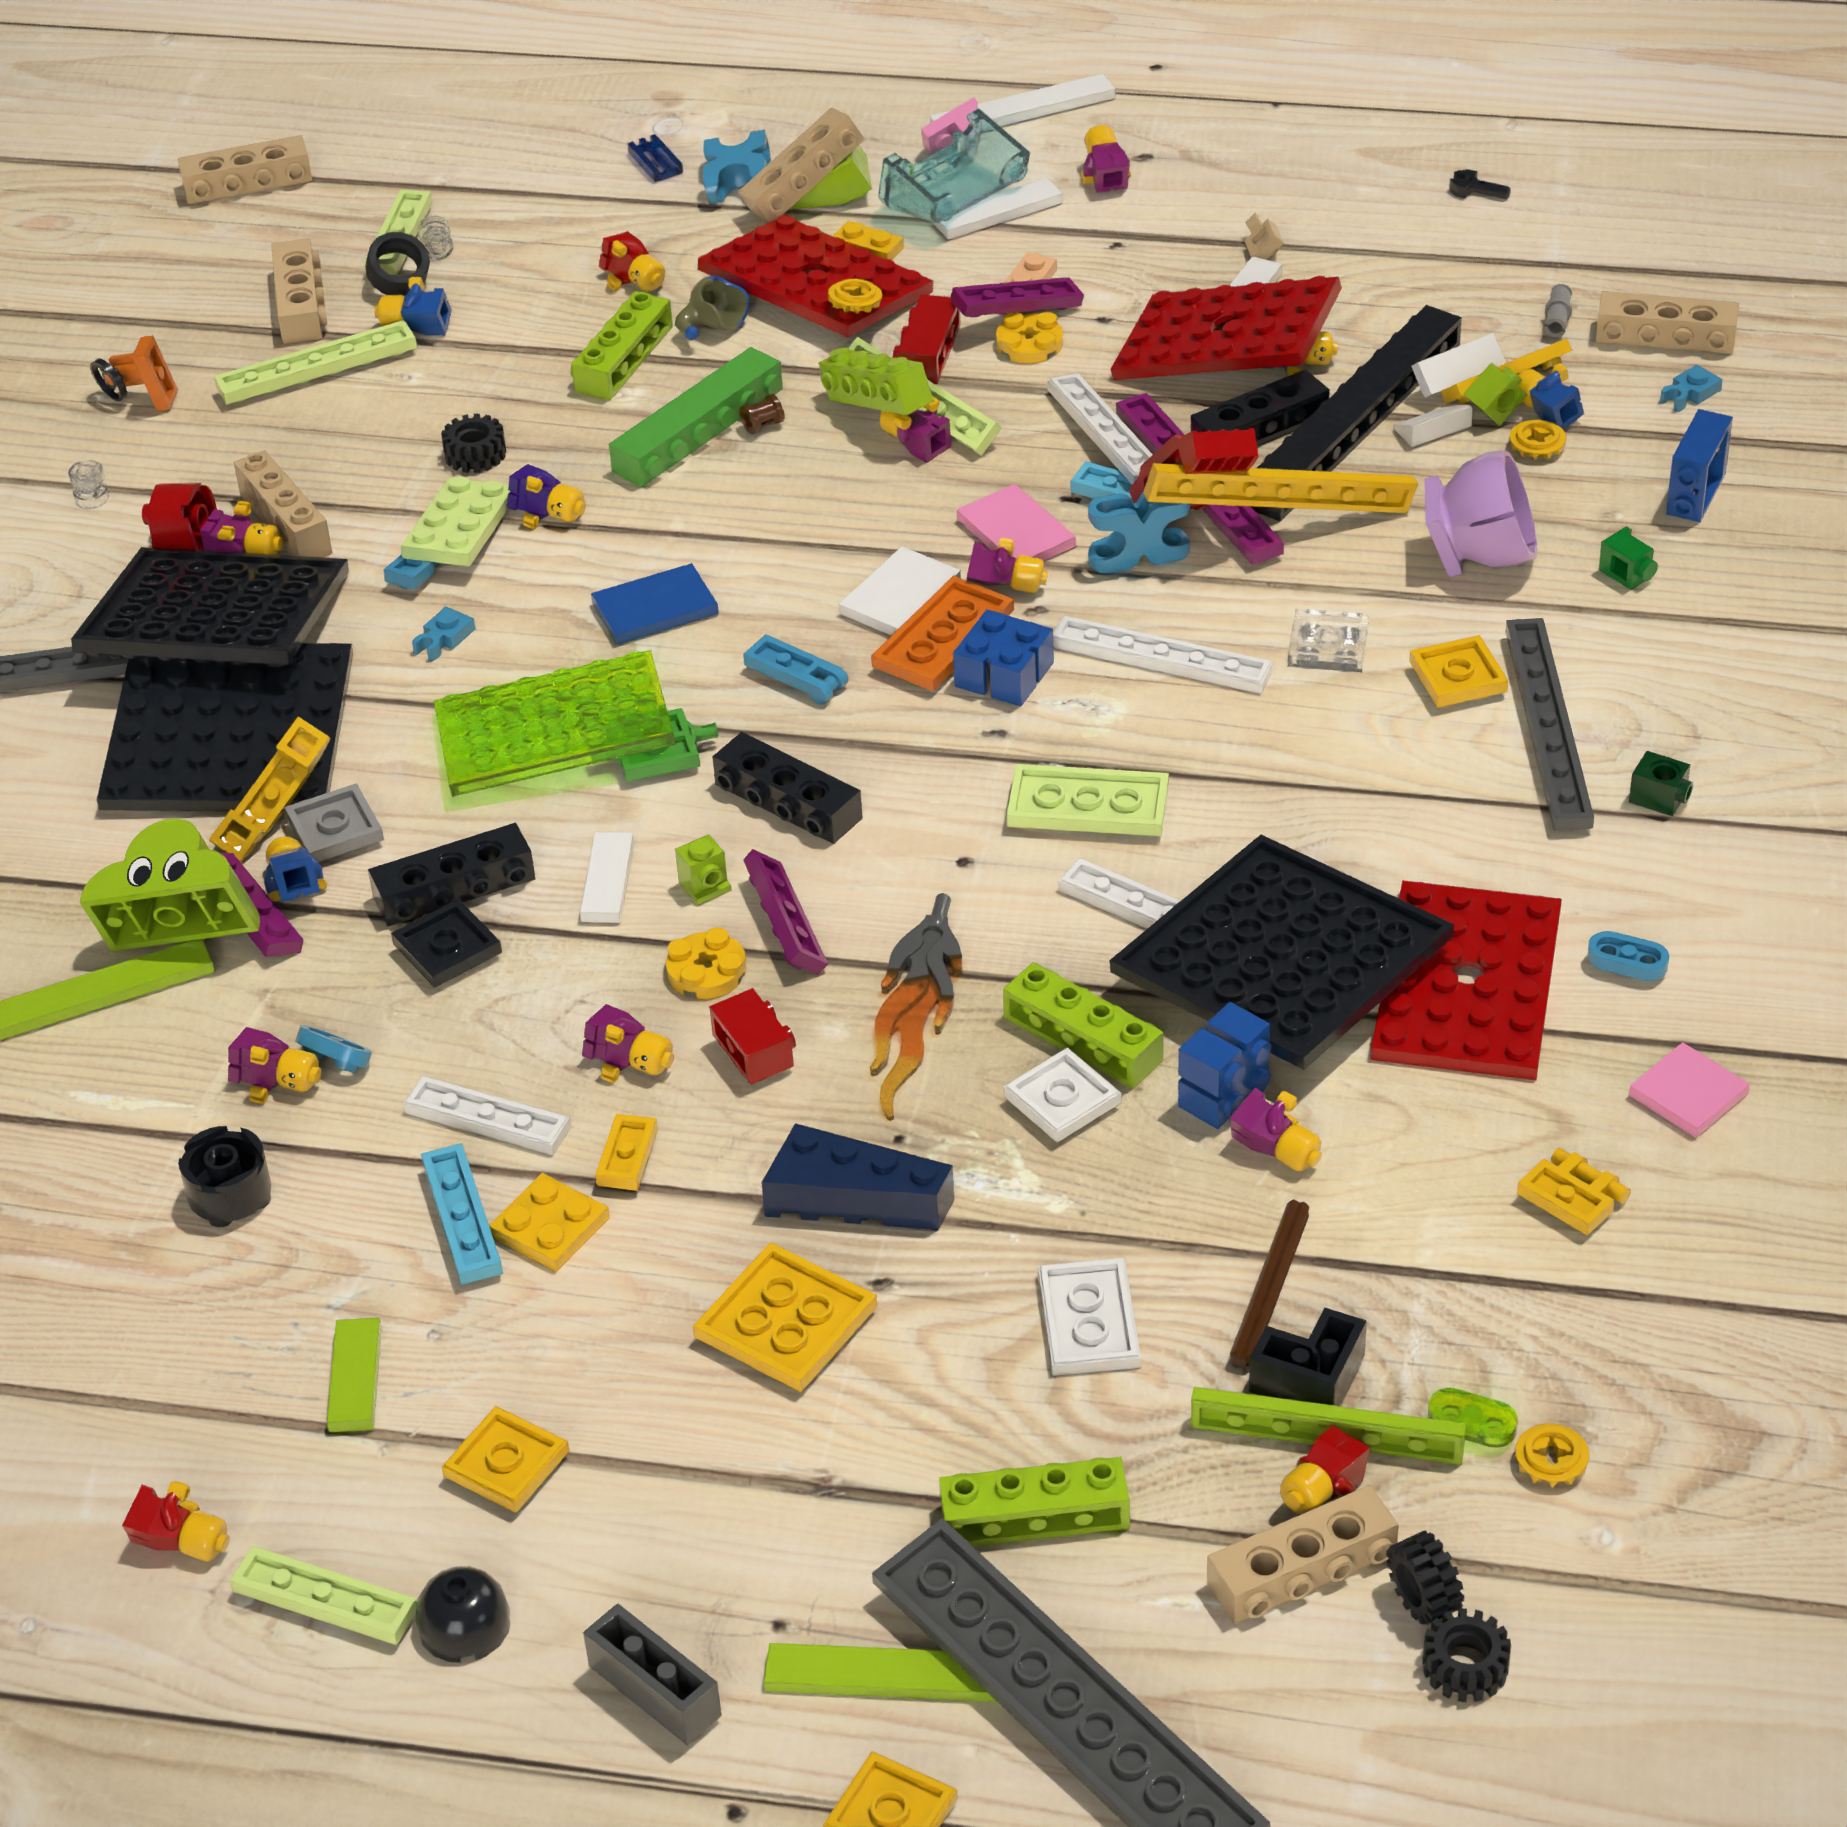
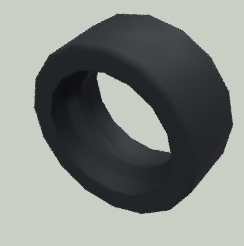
M388 232L378 236L370 245L365 266L367 278L374 288L385 295L405 296L410 291L408 284L410 277H421L425 284L430 259L426 247L413 235L403 232ZM396 252L407 255L417 265L416 272L401 277L388 274L378 264L379 257L387 253Z

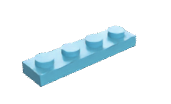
M462 1143L421 1153L425 1173L461 1285L503 1274L497 1248Z

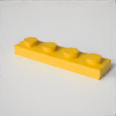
M1566 338L1498 366V368L1503 371L1507 366L1517 376L1524 370L1533 369L1540 365L1543 371L1557 364L1563 363L1561 356L1571 352L1572 348ZM1479 375L1441 391L1440 393L1445 404L1457 399L1460 405L1470 402L1463 393Z

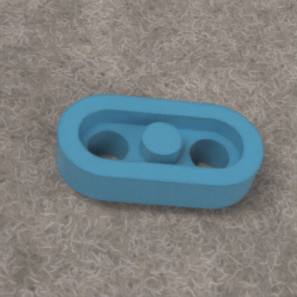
M1612 931L1596 933L1589 940L1587 958L1594 967L1600 970L1643 981L1658 980L1664 977L1668 971L1669 952L1663 945L1657 942Z
M300 1025L295 1040L296 1043L302 1045L301 1050L313 1053L319 1059H324L325 1055L335 1059L333 1064L335 1067L357 1073L358 1067L367 1068L372 1051L366 1047L307 1025Z

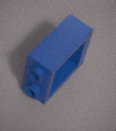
M1702 409L1697 410L1672 457L1666 509L1667 515L1701 523L1726 475L1733 421L1732 416Z

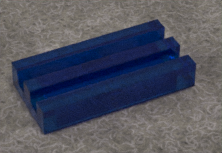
M656 134L650 135L649 142L645 138L638 139L639 145H636L633 141L627 143L628 153L654 182L683 173L682 162ZM644 152H646L652 158V162L648 159Z

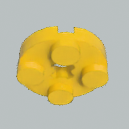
M1051 312L1040 314L1007 313L1003 317L1004 322L996 330V347L998 352L1002 355L1003 350L1009 354V360L1017 363H1040L1047 360V354L1056 351L1057 355L1063 348V329L1057 322V316Z
M719 927L711 928L707 932L695 933L682 939H675L668 945V955L666 958L667 978L673 989L683 995L684 990L696 993V998L698 999L718 998L734 991L739 986L738 979L743 974L744 976L746 974L745 951L737 940L729 937L726 929ZM703 963H712V966L705 968Z

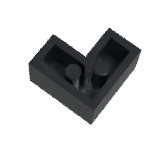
M1324 1307L1309 1339L1266 1325L1250 1356L1249 1392L1260 1396L1340 1406L1365 1356L1367 1320Z

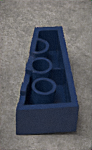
M797 1123L794 1124L761 1182L765 1217L780 1218L781 1212L800 1214L801 1220L818 1221L819 1215L844 1217V1223L860 1224L861 1221L867 1219L882 1220L884 1226L939 1230L955 1200L953 1165Z

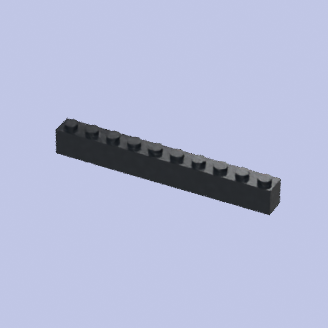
M1425 305L1416 315L1411 316L1408 323L1398 332H1395L1381 349H1377L1363 366L1358 367L1355 374L1345 383H1342L1327 401H1323L1309 418L1304 419L1300 427L1290 436H1287L1272 454H1268L1257 468L1332 472L1419 386L1411 367L1412 365L1460 346L1462 317ZM1251 506L1255 512L1280 522L1294 509Z

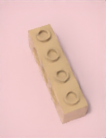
M831 107L743 186L738 193L756 217L769 223L789 210L863 143L865 138L850 116Z
M302 135L177 158L188 204L313 181L308 153Z
M310 238L271 243L277 314L283 344L323 339L321 326L327 325L319 251H312Z
M1602 291L1596 342L1733 354L1739 302Z
M266 450L249 454L247 457L233 462L240 496L245 502L251 504V509L264 524L274 525L279 529L280 536L283 538V546L292 556L325 557L333 554L327 520Z
M1368 1485L1207 1555V1585L1234 1625L1248 1618H1258L1273 1607L1289 1600H1299L1309 1594L1310 1591L1330 1582L1342 1581L1351 1573L1368 1565L1385 1562L1389 1559L1386 1555L1389 1546L1398 1543L1399 1524L1373 1488Z

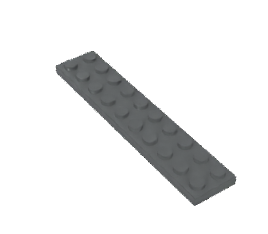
M943 1518L871 1573L873 1584L1128 1827H1270V1821Z

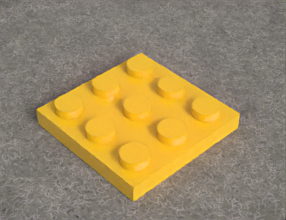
M770 1242L693 1325L694 1337L779 1382L802 1392L877 1308V1295Z

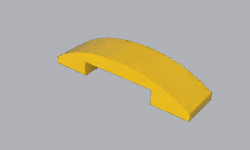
M297 717L276 746L277 753L235 811L230 809L209 838V842L226 853H234L238 860L242 862L285 812L284 807L289 806L322 756L330 741V737L300 717Z

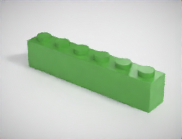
M753 347L748 348L610 442L609 452L612 472L643 487L741 419L739 409L742 405H754L763 401L765 396L769 394L775 395L783 389L781 361Z

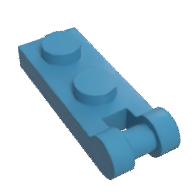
M767 634L743 654L745 666L809 694L814 702L821 705L831 699L834 690H840L849 680L847 673L841 667Z

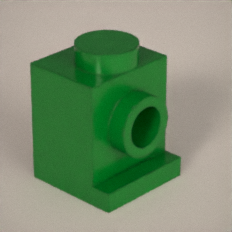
M1626 526L1601 541L1599 571L1632 590L1654 577L1658 569V563L1653 560L1654 549L1631 535L1632 529Z

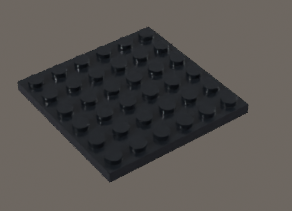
M141 547L72 636V651L83 652L89 656L116 654L129 659L150 656L158 657V659L163 661L183 658L193 659L198 663L216 660L229 661L233 665H244L247 663H265L269 667L289 665L348 574V559Z
M302 643L289 665L281 667H269L265 663L233 665L229 661L216 660L198 663L193 659L183 658L163 661L158 659V657L150 656L128 659L97 795L99 810L230 811L232 809L235 811L277 753L276 746L297 717H300L329 736L330 741L290 805L330 792L353 659L352 643Z
M1260 834L1110 959V973L1206 1021H1209L1229 1002H1232L1270 1023L1271 1054L1305 1070L1454 937V924Z

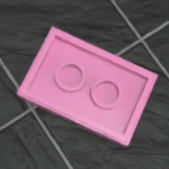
M1016 484L957 509V520L992 551H997L999 540L1003 537L1014 540L1015 548L1012 557L1015 558L1019 555H1028L1045 561L1076 547V536Z

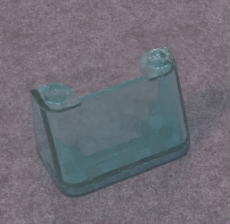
M977 109L967 114L966 120L970 122L967 129L963 133L959 131L953 133L950 146L913 165L906 158L902 159L896 153L884 158L878 199L889 209L935 223L948 221L959 212L1014 182H1020L1028 172L1027 166L1030 152L983 111Z

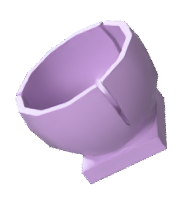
M1506 450L1486 452L1465 462L1446 486H1443L1439 475L1425 478L1426 525L1448 577L1463 574L1462 563L1466 559L1492 568L1520 566L1536 559L1538 547L1534 520L1519 469L1510 452Z

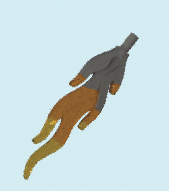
M944 893L936 896L931 915H926L919 925L913 928L896 944L890 955L887 973L881 982L882 993L888 994L897 986L903 971L911 965L907 976L884 1001L875 1019L877 1056L870 1065L871 1076H878L887 1066L892 1036L898 1030L901 1036L900 1054L883 1081L880 1090V1104L885 1117L889 1121L894 1120L893 1101L896 1092L917 1071L923 1062V1031L928 1015L938 1004L939 1007L934 1017V1032L936 1035H940L952 1013L954 1006L953 983L944 963L949 965L955 977H960L963 971L961 949L948 924L947 915L951 904V897Z

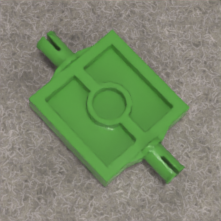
M682 708L609 723L612 738L611 745L590 748V756L593 764L615 759L622 768L626 782L646 779L648 777L700 767L697 742L719 738L718 729L715 722L693 727L686 720Z

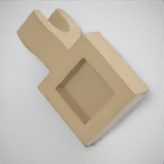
M1256 213L1246 221V225L1251 232V235L1245 240L1250 256L1266 260L1274 256L1284 244L1277 225L1269 219L1262 223Z

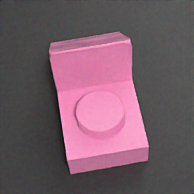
M974 97L921 129L923 146L929 154L938 149L947 148L953 140L957 139L967 154L971 155L979 120L977 100Z

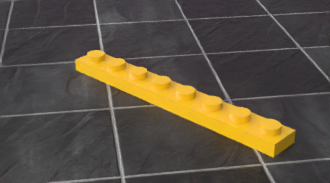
M1153 463L1143 494L1147 502L1408 513L1418 487V482L1414 476L1262 468H1250L1248 471L1185 474L1183 465Z

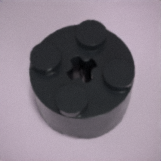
M216 1126L201 1131L188 1140L184 1146L185 1153L182 1158L179 1157V1170L190 1208L195 1214L209 1220V1223L217 1228L226 1227L232 1221L243 1219L258 1209L266 1207L271 1201V1180L263 1145L256 1134L241 1127V1132L228 1131L227 1126Z

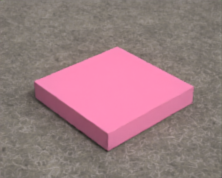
M1682 1042L1630 1085L1629 1096L1697 1138L1748 1094L1750 1083Z

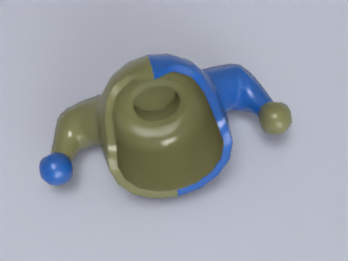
M715 275L705 277L693 287L689 304L676 316L675 327L685 333V337L688 340H695L699 336V330L695 327L698 325L726 331L738 329L747 316L749 300H755L757 297L747 293L743 288L731 284L722 277Z

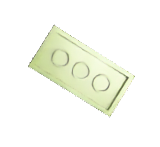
M462 476L449 477L402 543V558L470 567L509 509L507 508V498L510 492L508 490L509 485L502 484L496 480L483 482L469 480Z
M1016 764L1007 810V827L1162 836L1169 787V773Z

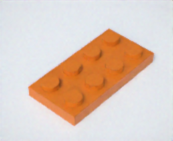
M952 576L871 655L872 667L934 692L954 671L953 652L985 610L988 609L1009 616L1014 611V599Z

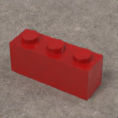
M920 294L916 306L910 308L908 326H903L901 343L899 346L895 345L893 350V358L906 357L910 361L922 362L927 380L934 384H938L961 327L960 310L951 301L950 297Z

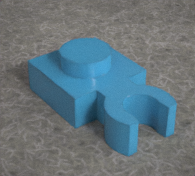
M1696 364L1674 377L1672 385L1665 386L1661 390L1660 402L1664 404L1669 400H1674L1673 410L1676 412L1685 409L1687 402L1690 400L1698 405L1721 391L1723 379Z
M401 554L383 569L385 582L399 585L404 589L415 590L434 574V567L439 566L441 563L402 558Z
M444 607L423 626L424 633L413 639L414 654L418 655L422 650L427 649L430 661L438 659L444 646L454 649L476 630L474 618L449 607Z

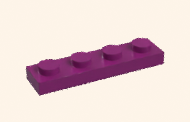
M1069 277L953 287L950 299L965 317L976 318L980 315H1005L1012 312H1037L1038 310L1045 309L1063 310L1067 307L1082 306L1084 294Z
M752 849L743 861L750 874L749 881L756 888L761 899L760 905L768 914L773 925L772 932L779 939L783 947L785 960L795 969L801 970L803 968L819 975L828 965V962L782 863Z
M220 852L227 859L259 912V931L249 932L247 935L263 955L271 957L301 953L304 939L234 853Z

